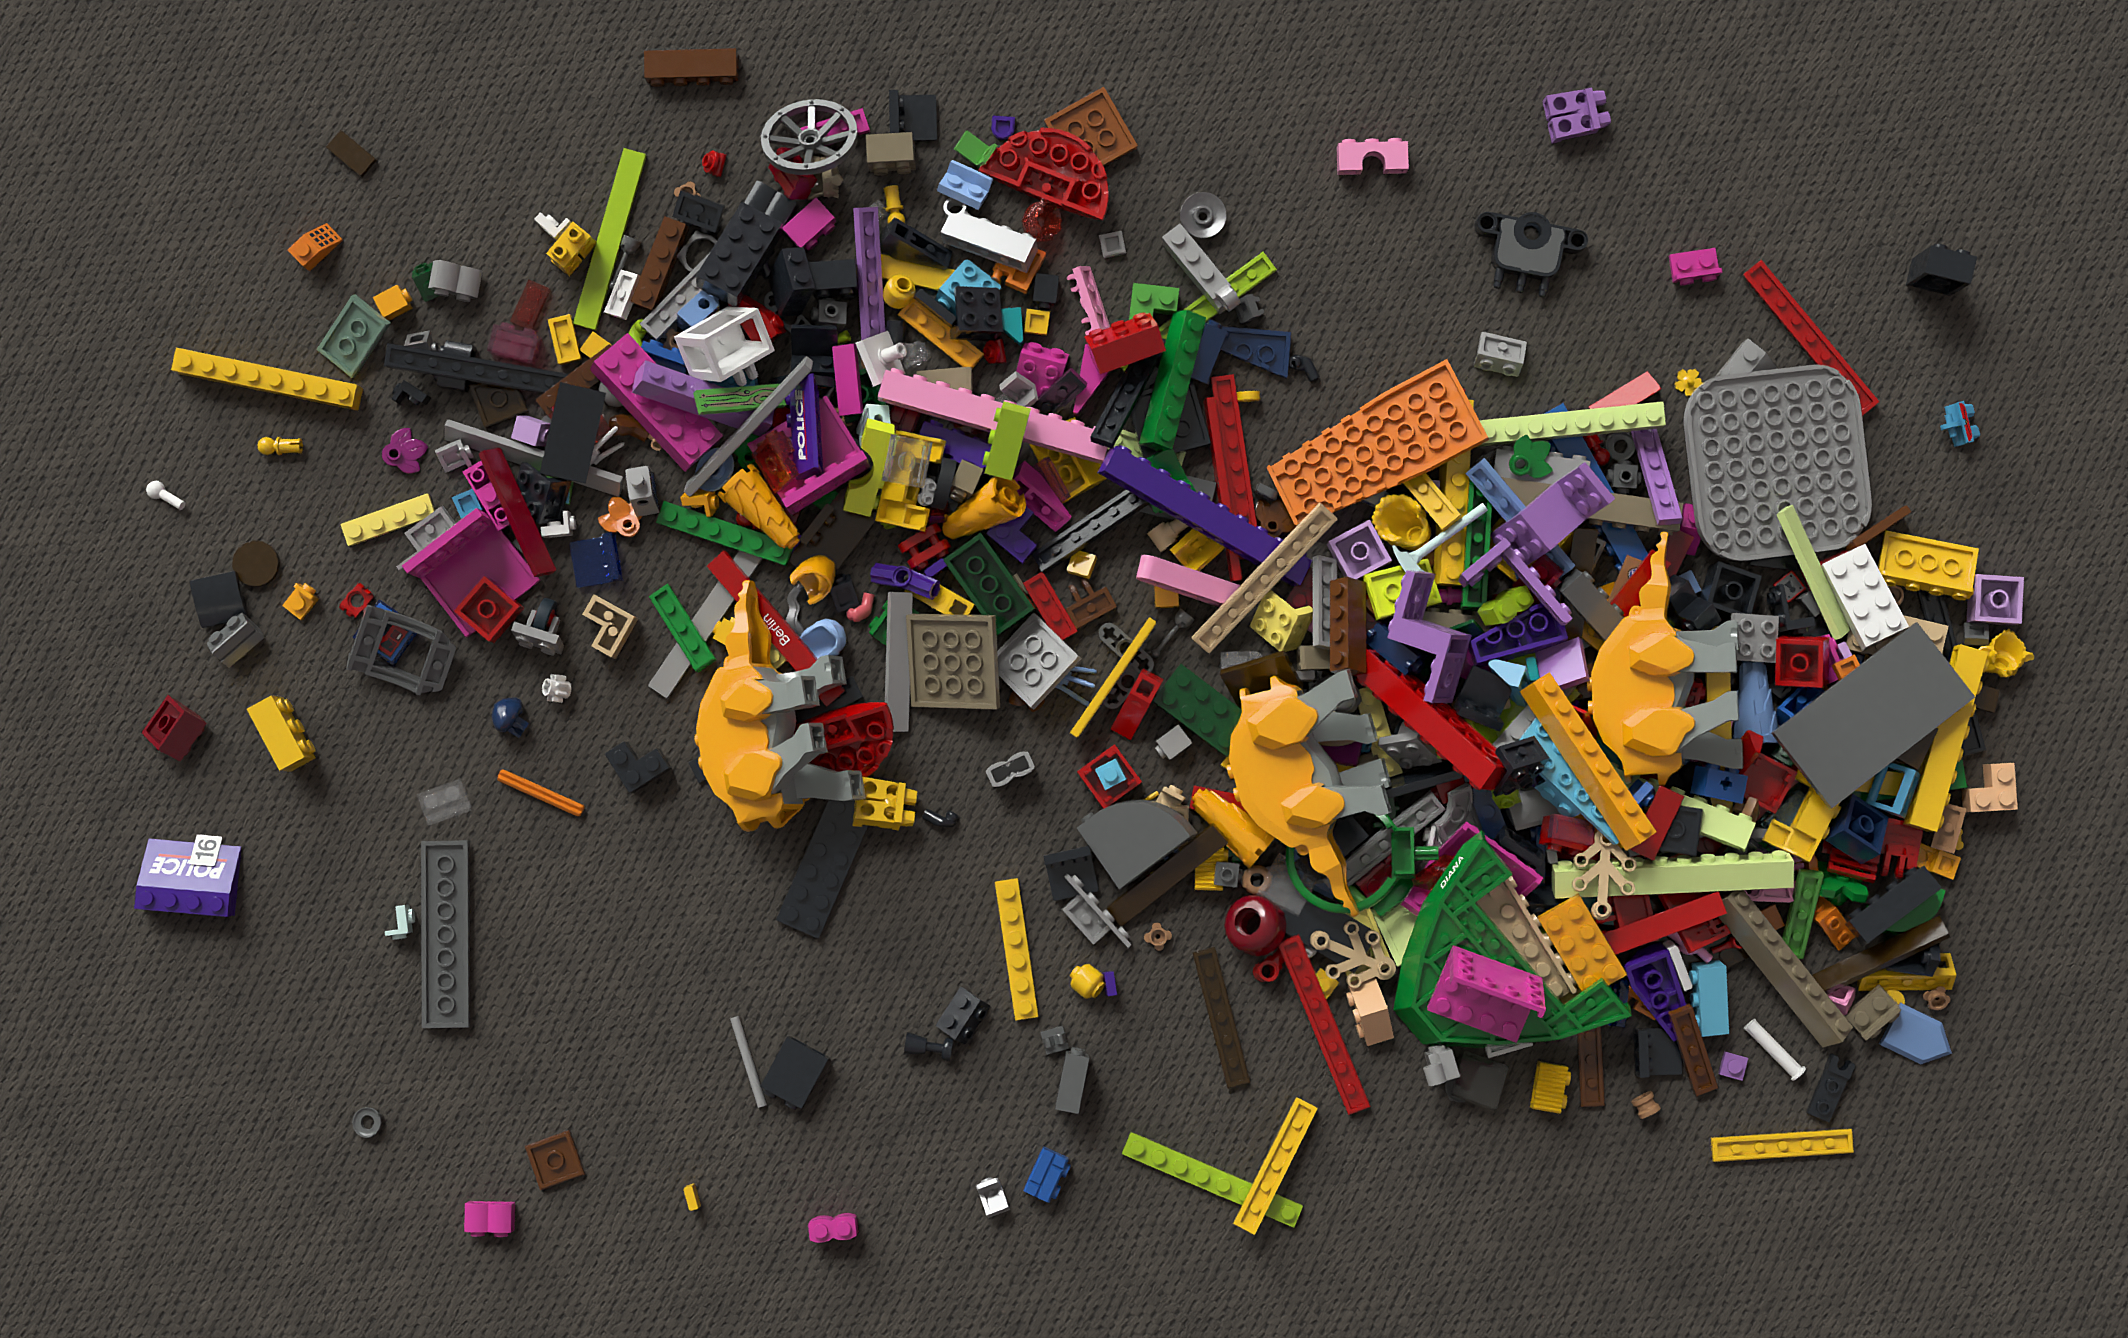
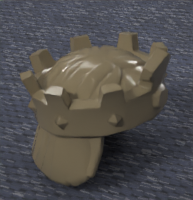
M813 155L812 163L824 160L828 157H817ZM837 166L828 171L814 174L817 182L811 188L812 191L807 198L808 200H813L820 196L839 198L838 186L843 182V178L839 174Z

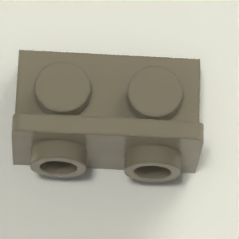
M1878 984L1850 1008L1844 1017L1861 1033L1862 1038L1866 1041L1870 1037H1876L1887 1022H1894L1899 1017L1901 1009L1899 1004Z

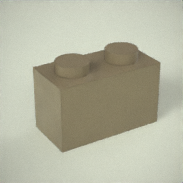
M962 459L954 474L950 498L960 503L970 499L983 468Z

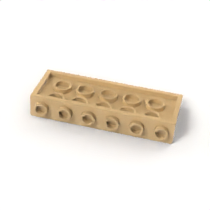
M1512 876L1477 901L1479 906L1524 959L1542 977L1543 981L1558 999L1569 992L1572 994L1577 993L1574 987L1577 984L1570 972L1565 973L1562 968L1565 965L1564 961L1558 953L1554 954L1551 950L1552 941L1546 933L1542 935L1538 928L1541 926V923L1534 913L1530 915L1527 907H1529V904L1522 894H1517L1514 889L1517 887V884Z

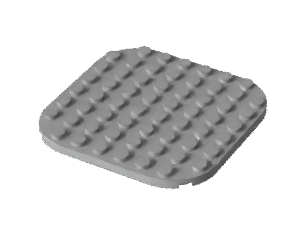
M1807 365L1727 374L1705 381L1692 393L1684 412V432L1694 518L1700 538L1713 553L1732 561L1794 555L1777 518V513L1792 504L1814 552L1845 547L1858 537L1862 529L1867 526L1871 515L1872 499L1861 404L1858 393L1851 381L1838 373V370L1825 365Z

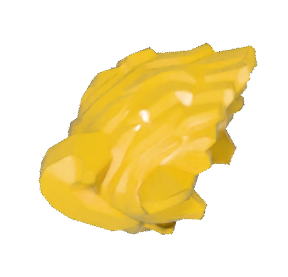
M2010 629L2003 630L2002 633H1999V635L1992 639L1988 646H1981L1978 649L1988 652L1986 659L1989 660V664L1985 672L1996 673L2000 677L2015 676L2018 668L2024 662L2034 660L2033 653L2026 651L2024 643Z

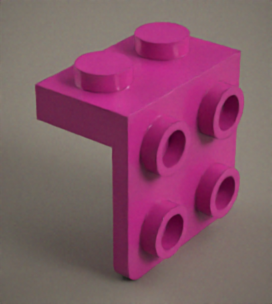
M1035 342L1024 343L1016 372L1035 384L1037 396L1039 397L1063 375L1069 354L1057 348H1044Z

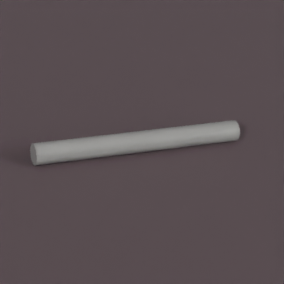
M736 1016L730 1018L757 1106L758 1108L767 1105L760 1087L761 1084L740 1018Z

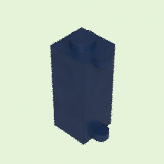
M1209 320L1204 325L1191 378L1209 385L1211 382L1209 376L1225 336L1229 337L1230 335L1229 332L1220 329L1222 324Z
M1387 622L1376 623L1374 628L1367 632L1366 643L1405 676L1418 674L1424 668V661L1428 656L1416 647L1389 639V624Z

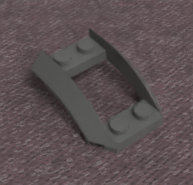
M367 605L363 610L364 614L351 653L348 656L346 670H356L365 673V675L394 683L415 692L416 695L442 690L456 651V646L441 630L421 621ZM387 623L432 639L420 677L375 660Z

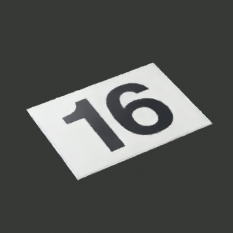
M197 835L189 864L215 866L222 837Z

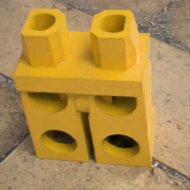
M572 222L546 254L550 257L553 264L570 277L582 262L578 254L585 259L595 247L596 241L577 224Z
M862 777L866 799L855 800L852 826L862 827V825L892 828V830H899L900 826H913L915 812L903 810V805L915 806L917 791L905 788L906 783L898 784L891 781Z

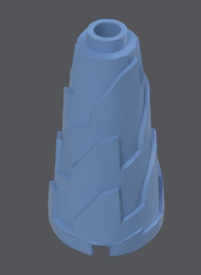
M1741 661L1739 666V690H1737L1739 721H1734L1732 739H1740L1747 730H1751L1764 736L1763 743H1778L1771 734L1778 728L1777 714L1773 707L1772 691L1769 689L1766 665L1764 662Z

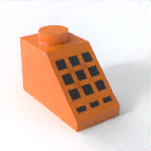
M326 223L305 233L288 251L304 268L311 271L343 239Z

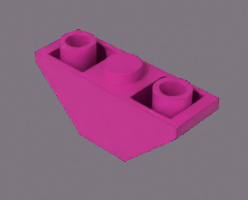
M482 461L463 471L497 530L501 531L509 526L510 523Z

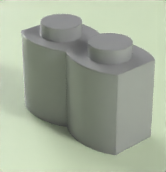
M443 260L433 261L428 288L435 290L434 294L448 297L449 294L456 295L457 300L470 302V299L478 298L482 271Z
M1019 752L1011 756L1007 762L1002 761L991 765L986 770V774L993 787H1000L1008 784L1014 777H1022L1034 770L1035 766L1028 752Z

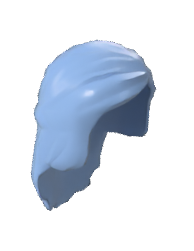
M831 619L817 621L804 630L800 636L801 640L817 658L825 655H839L846 644L844 628L837 621Z

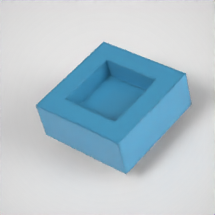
M473 489L452 497L461 519L476 508L484 510Z

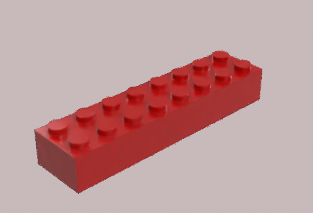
M1366 649V673L1355 675L1357 682L1370 688L1373 691L1372 695L1376 699L1384 701L1391 713L1404 719V724L1409 729L1416 730L1421 735L1420 739L1424 743L1432 745L1437 750L1438 756L1450 761L1453 764L1452 768L1457 773L1465 775L1470 780L1469 784L1477 790H1494L1507 772L1495 754L1497 748L1463 717L1458 715L1447 703L1425 701L1424 688L1426 684L1415 674L1405 676L1378 652Z

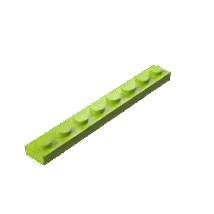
M1130 1132L1122 1154L1240 1205L1243 1204L1252 1186V1183L1133 1132ZM1275 1193L1265 1215L1295 1227L1303 1205Z

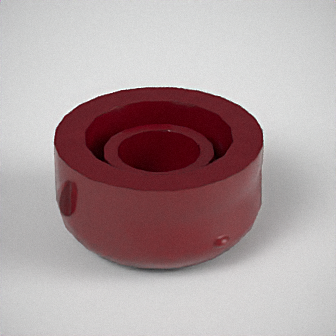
M1258 895L1242 897L1231 905L1226 914L1224 924L1225 935L1235 948L1252 956L1267 955L1281 944L1285 936V913L1277 904L1265 897ZM1260 915L1261 923L1256 932L1249 935L1247 932L1248 921L1253 916Z

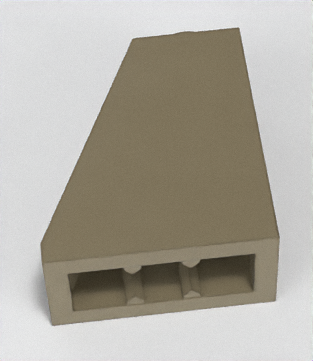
M971 367L917 371V375L926 377L927 382L936 384V381H941L949 384V388L955 390L966 388L971 390L973 394V373Z
M1299 646L1296 649L1297 671L1330 670V650L1313 646Z

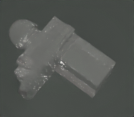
M916 341L913 344L902 343L906 348V356L898 358V360H902L906 369L916 368V366L929 360L932 354L925 348V343Z

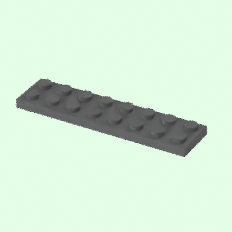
M470 840L421 841L422 1028L470 1027Z

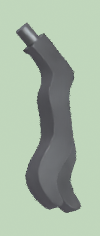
M801 583L797 587L795 586L787 597L789 612L785 620L799 637L804 632V628L798 620L800 604L797 601V595L803 587Z

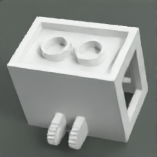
M727 306L674 336L690 376L701 380L722 382L733 375L737 385L740 387L747 383L742 369H744L750 380L756 379L758 374L754 363L775 351L758 308ZM752 318L761 341L746 340L740 324Z

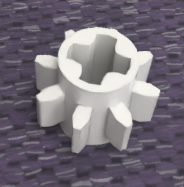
M551 674L550 679L544 680L542 692L545 696H548L547 701L563 703V698L566 699L570 696L571 684L566 681V676Z

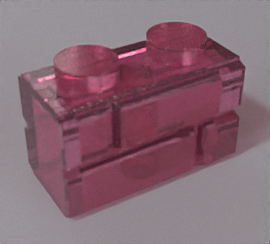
M502 322L501 326L493 325L487 351L493 355L535 365L542 338L537 335L535 330L524 328L523 331L515 330L514 325Z

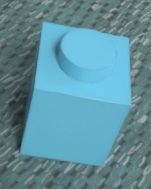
M1117 758L1095 769L1105 790L1127 779Z

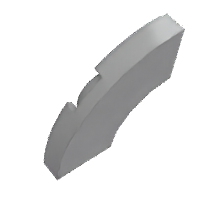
M1467 782L1447 793L1448 804L1446 811L1434 823L1443 844L1464 824L1468 813L1471 812L1473 794L1471 785Z

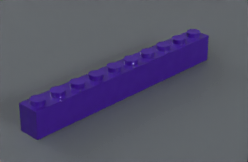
M1119 445V447L1110 448L1097 472L1256 566H1259L1283 541L1281 538H1273L1268 535L1269 532L1263 527H1254L1249 524V520L1246 517L1232 514L1227 506L1210 501V497L1207 494L1191 490V486L1182 480H1174L1168 471L1160 468L1157 470L1152 467V463L1143 457H1135L1131 454L1132 451L1125 446ZM1305 553L1280 580L1290 586L1301 585L1312 560L1307 558Z

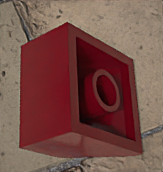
M167 695L142 731V734L159 751L181 762L183 757L189 753L196 738L203 733L207 723L198 714L170 695Z

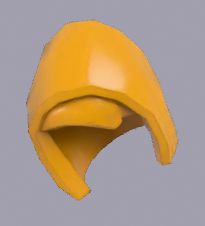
M816 555L802 562L790 574L792 585L800 581L809 597V600H807L809 605L822 600L831 591L835 578V564L826 556Z

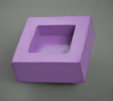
M1724 1051L1718 1074L1743 1081L1748 1058Z

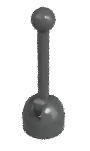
M626 235L623 236L621 241V248L624 251L623 257L613 281L609 283L611 290L614 288L620 270L623 269L628 255L635 253L641 244L640 241Z
M1180 608L1175 615V627L1157 649L1151 651L1152 657L1158 658L1160 651L1179 628L1189 627L1195 619Z

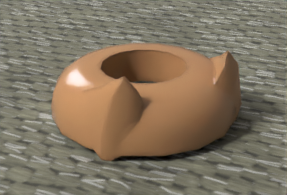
M1253 865L1247 868L1242 876L1243 888L1253 895H1261L1268 892L1272 884L1270 872L1261 865ZM1255 873H1260L1264 877V882L1259 887L1253 886L1250 882L1251 876Z

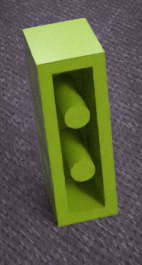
M1005 401L1001 408L997 407L993 420L998 422L996 430L991 429L988 443L992 444L990 452L985 451L982 465H986L985 474L1012 481L1031 408Z

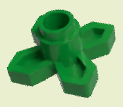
M1818 861V870L1824 874L1819 893L1821 897H1826V900L1836 906L1843 905L1848 898L1852 901L1866 903L1868 890L1866 886L1861 884L1862 880L1828 872V862ZM1854 869L1855 871L1864 873L1863 870Z

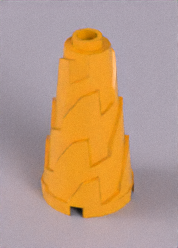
M753 464L747 465L750 471L746 472L744 469H741L722 487L726 493L719 491L718 496L724 503L727 502L738 513L761 529L779 547L792 549L800 541L797 527L783 511L784 509L759 474L760 471Z
M996 476L992 477L987 484L974 492L970 499L960 505L958 510L944 519L942 527L944 535L954 540L1020 517L1026 508L1024 493L1019 496L1017 492L1021 487L1013 478L1011 481Z
M1199 789L1191 798L1194 801L1192 806L1195 808V811L1209 825L1214 823L1228 839L1226 846L1248 868L1255 863L1275 838L1260 828L1248 813L1234 803H1229L1213 791L1207 789L1202 791Z

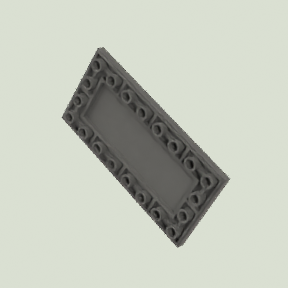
M1916 622L1771 734L1826 806L1832 809L1969 703L1975 696L1922 627Z

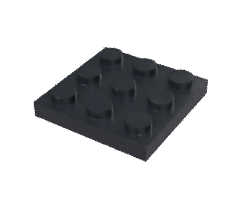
M1192 378L1190 379L1173 445L1175 454L1211 445ZM1153 388L1142 391L1130 414L1138 444ZM1139 444L1141 455L1145 459L1160 452Z

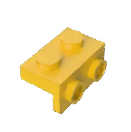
M1192 529L1170 551L1184 567L1200 571L1225 547Z

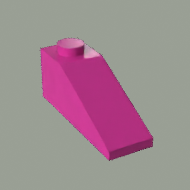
M1085 344L1080 376L1088 384L1076 396L1073 411L1075 416L1080 414L1109 374V372L1099 374L1092 361L1087 344Z
M1024 460L1015 469L1013 479L1021 487L1017 492L1019 496L1024 493L1026 506L1056 532L1071 519V515L1043 476Z

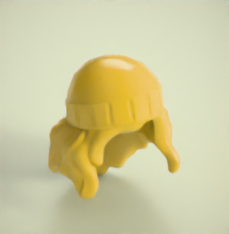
M1392 494L1380 499V503L1375 506L1374 515L1371 518L1373 519L1372 524L1375 525V530L1381 540L1406 550H1418L1428 543L1431 537V528L1426 519V511L1423 506L1405 494Z

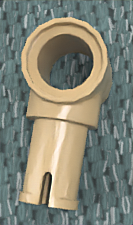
M1174 519L1170 523L1162 522L1147 534L1158 550L1163 552L1168 546L1173 545L1177 541L1178 534L1186 529L1188 525Z

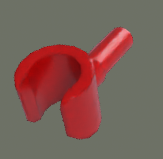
M1732 935L1728 942L1711 948V950L1715 954L1725 949H1739L1743 947L1740 944H1736V939Z

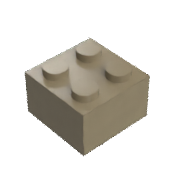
M912 132L866 135L867 163L870 172H874V175H887L888 171H897L898 174H909L911 170H916L915 143Z

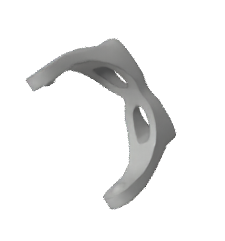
M698 230L677 255V258L680 259L682 265L689 272L693 270L686 261V253L689 247L694 242L703 239L710 240L714 244L717 242L712 236L701 233Z

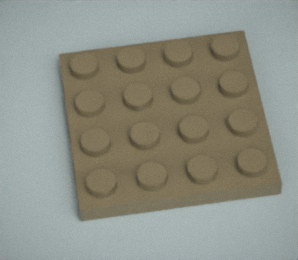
M906 615L911 707L1000 708L996 615Z

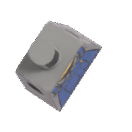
M649 466L626 469L629 500L636 516L659 513L653 470ZM641 500L648 501L647 503L640 504Z

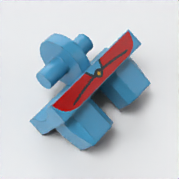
M1964 401L1944 407L1946 424L1941 425L1940 428L1941 431L1948 429L1954 447L1973 442L1975 438L1980 436L1979 428L1976 425L1970 426L1968 418L1974 416L1975 413L1972 404H1965Z

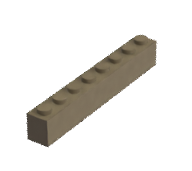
M1501 477L1525 506L1529 505L1552 485ZM1611 493L1615 499L1610 504L1587 518L1589 520L1588 524L1602 526L1603 522L1612 523L1613 528L1626 529V525L1636 526L1635 531L1649 532V529L1659 530L1658 534L1667 532L1669 536H1672L1673 532L1680 530V524L1657 525L1650 498ZM1678 502L1682 515L1683 503Z
M1744 890L1719 891L1727 914L1719 916V919L1724 925H1727L1731 934L1822 1047H1827L1843 1042L1853 1028L1852 1025Z

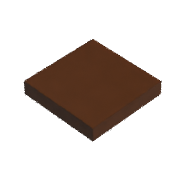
M570 1130L525 1146L540 1190L585 1174Z

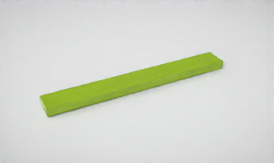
M626 148L623 149L573 321L574 325L597 330L609 283L621 247V241L626 230L647 157L644 153Z
M1262 252L1226 278V280L1231 284L1238 298H1240L1276 272L1277 269L1266 254ZM1204 295L1184 309L1206 317L1205 323L1218 314ZM1171 319L1159 327L1163 339L1167 338ZM1128 365L1120 367L1123 372H1125Z

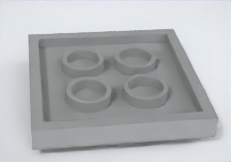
M1034 612L997 651L999 676L1032 709H1035L1082 659Z

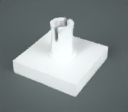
M888 331L856 343L873 386L882 383L885 370L891 371V368L904 371L899 358L906 356V348L902 343L894 345Z

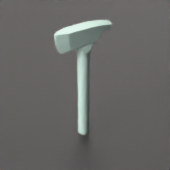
M1481 503L1447 530L1441 532L1416 551L1411 553L1401 552L1393 545L1394 553L1404 571L1425 572L1418 565L1421 559L1488 511L1486 506Z

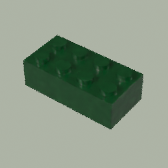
M979 533L943 559L982 615H996L997 636L1002 635L1037 610V607L984 533Z
M1180 664L1152 702L1224 757H1227L1230 753L1231 734L1239 722L1242 709L1184 665Z

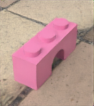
M1401 138L1388 139V142H1379V139H1366L1365 142L1345 139L1342 140V143H1338L1337 175L1361 174L1362 160L1368 156H1375L1381 160L1383 174L1407 173L1409 169L1408 141H1402Z

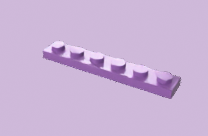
M878 207L853 208L861 340L885 332Z
M1657 429L1631 431L1657 525L1681 524V511Z

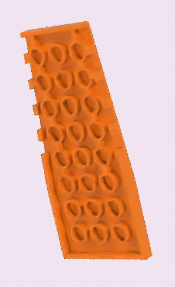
M1447 359L1385 391L1360 407L1361 410L1355 414L1347 415L1331 429L1328 427L1312 441H1306L1298 450L1291 454L1287 453L1276 464L1267 466V470L1296 527L1319 502L1331 513H1334L1425 474L1489 440Z

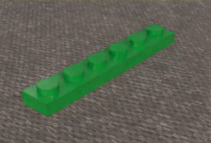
M663 501L656 521L660 525L786 567L793 548L789 549L786 547L783 549L779 547L766 534L714 517H706L705 514Z

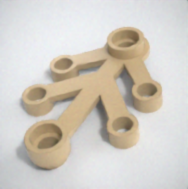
M1600 831L1595 833L1594 844L1583 853L1577 854L1573 862L1576 867L1583 868L1588 864L1589 859L1599 851L1600 861L1584 875L1575 878L1572 881V887L1575 891L1581 892L1599 874L1597 902L1593 904L1591 913L1595 919L1605 920L1611 914V906L1607 903L1609 876L1620 887V892L1623 895L1629 896L1635 891V885L1631 881H1627L1610 862V852L1621 862V867L1625 872H1632L1636 868L1637 863L1635 859L1628 857L1617 844L1613 845L1611 842L1604 843L1602 840L1603 834ZM1579 856L1585 858L1584 865H1580L1577 863V858ZM1629 860L1633 863L1632 869L1625 867V861ZM1577 880L1583 881V888H1577L1575 882ZM1625 884H1629L1631 886L1630 893H1627L1623 890V886ZM1599 906H1604L1606 908L1605 914H1600L1598 912Z
M1353 921L1345 923L1344 932L1348 934L1354 950L1330 940L1328 934L1323 931H1315L1310 936V944L1315 949L1324 950L1327 948L1350 958L1339 964H1330L1326 967L1325 973L1331 979H1336L1340 976V973L1362 964L1371 968L1359 974L1351 973L1347 976L1346 982L1352 988H1358L1362 982L1374 977L1387 980L1395 974L1396 965L1391 958L1384 956L1379 943L1380 935L1374 930H1369L1365 934V940L1371 945L1375 959L1366 955L1358 934L1359 926ZM1350 924L1355 926V930L1352 933H1349L1347 930ZM1374 933L1376 940L1370 942L1369 935ZM1324 937V944L1318 945L1317 939ZM1383 964L1388 965V970L1386 972L1381 971V966ZM1332 967H1335L1337 970L1334 976L1329 974V970ZM1356 976L1358 978L1357 984L1352 985L1350 983V980L1352 977Z

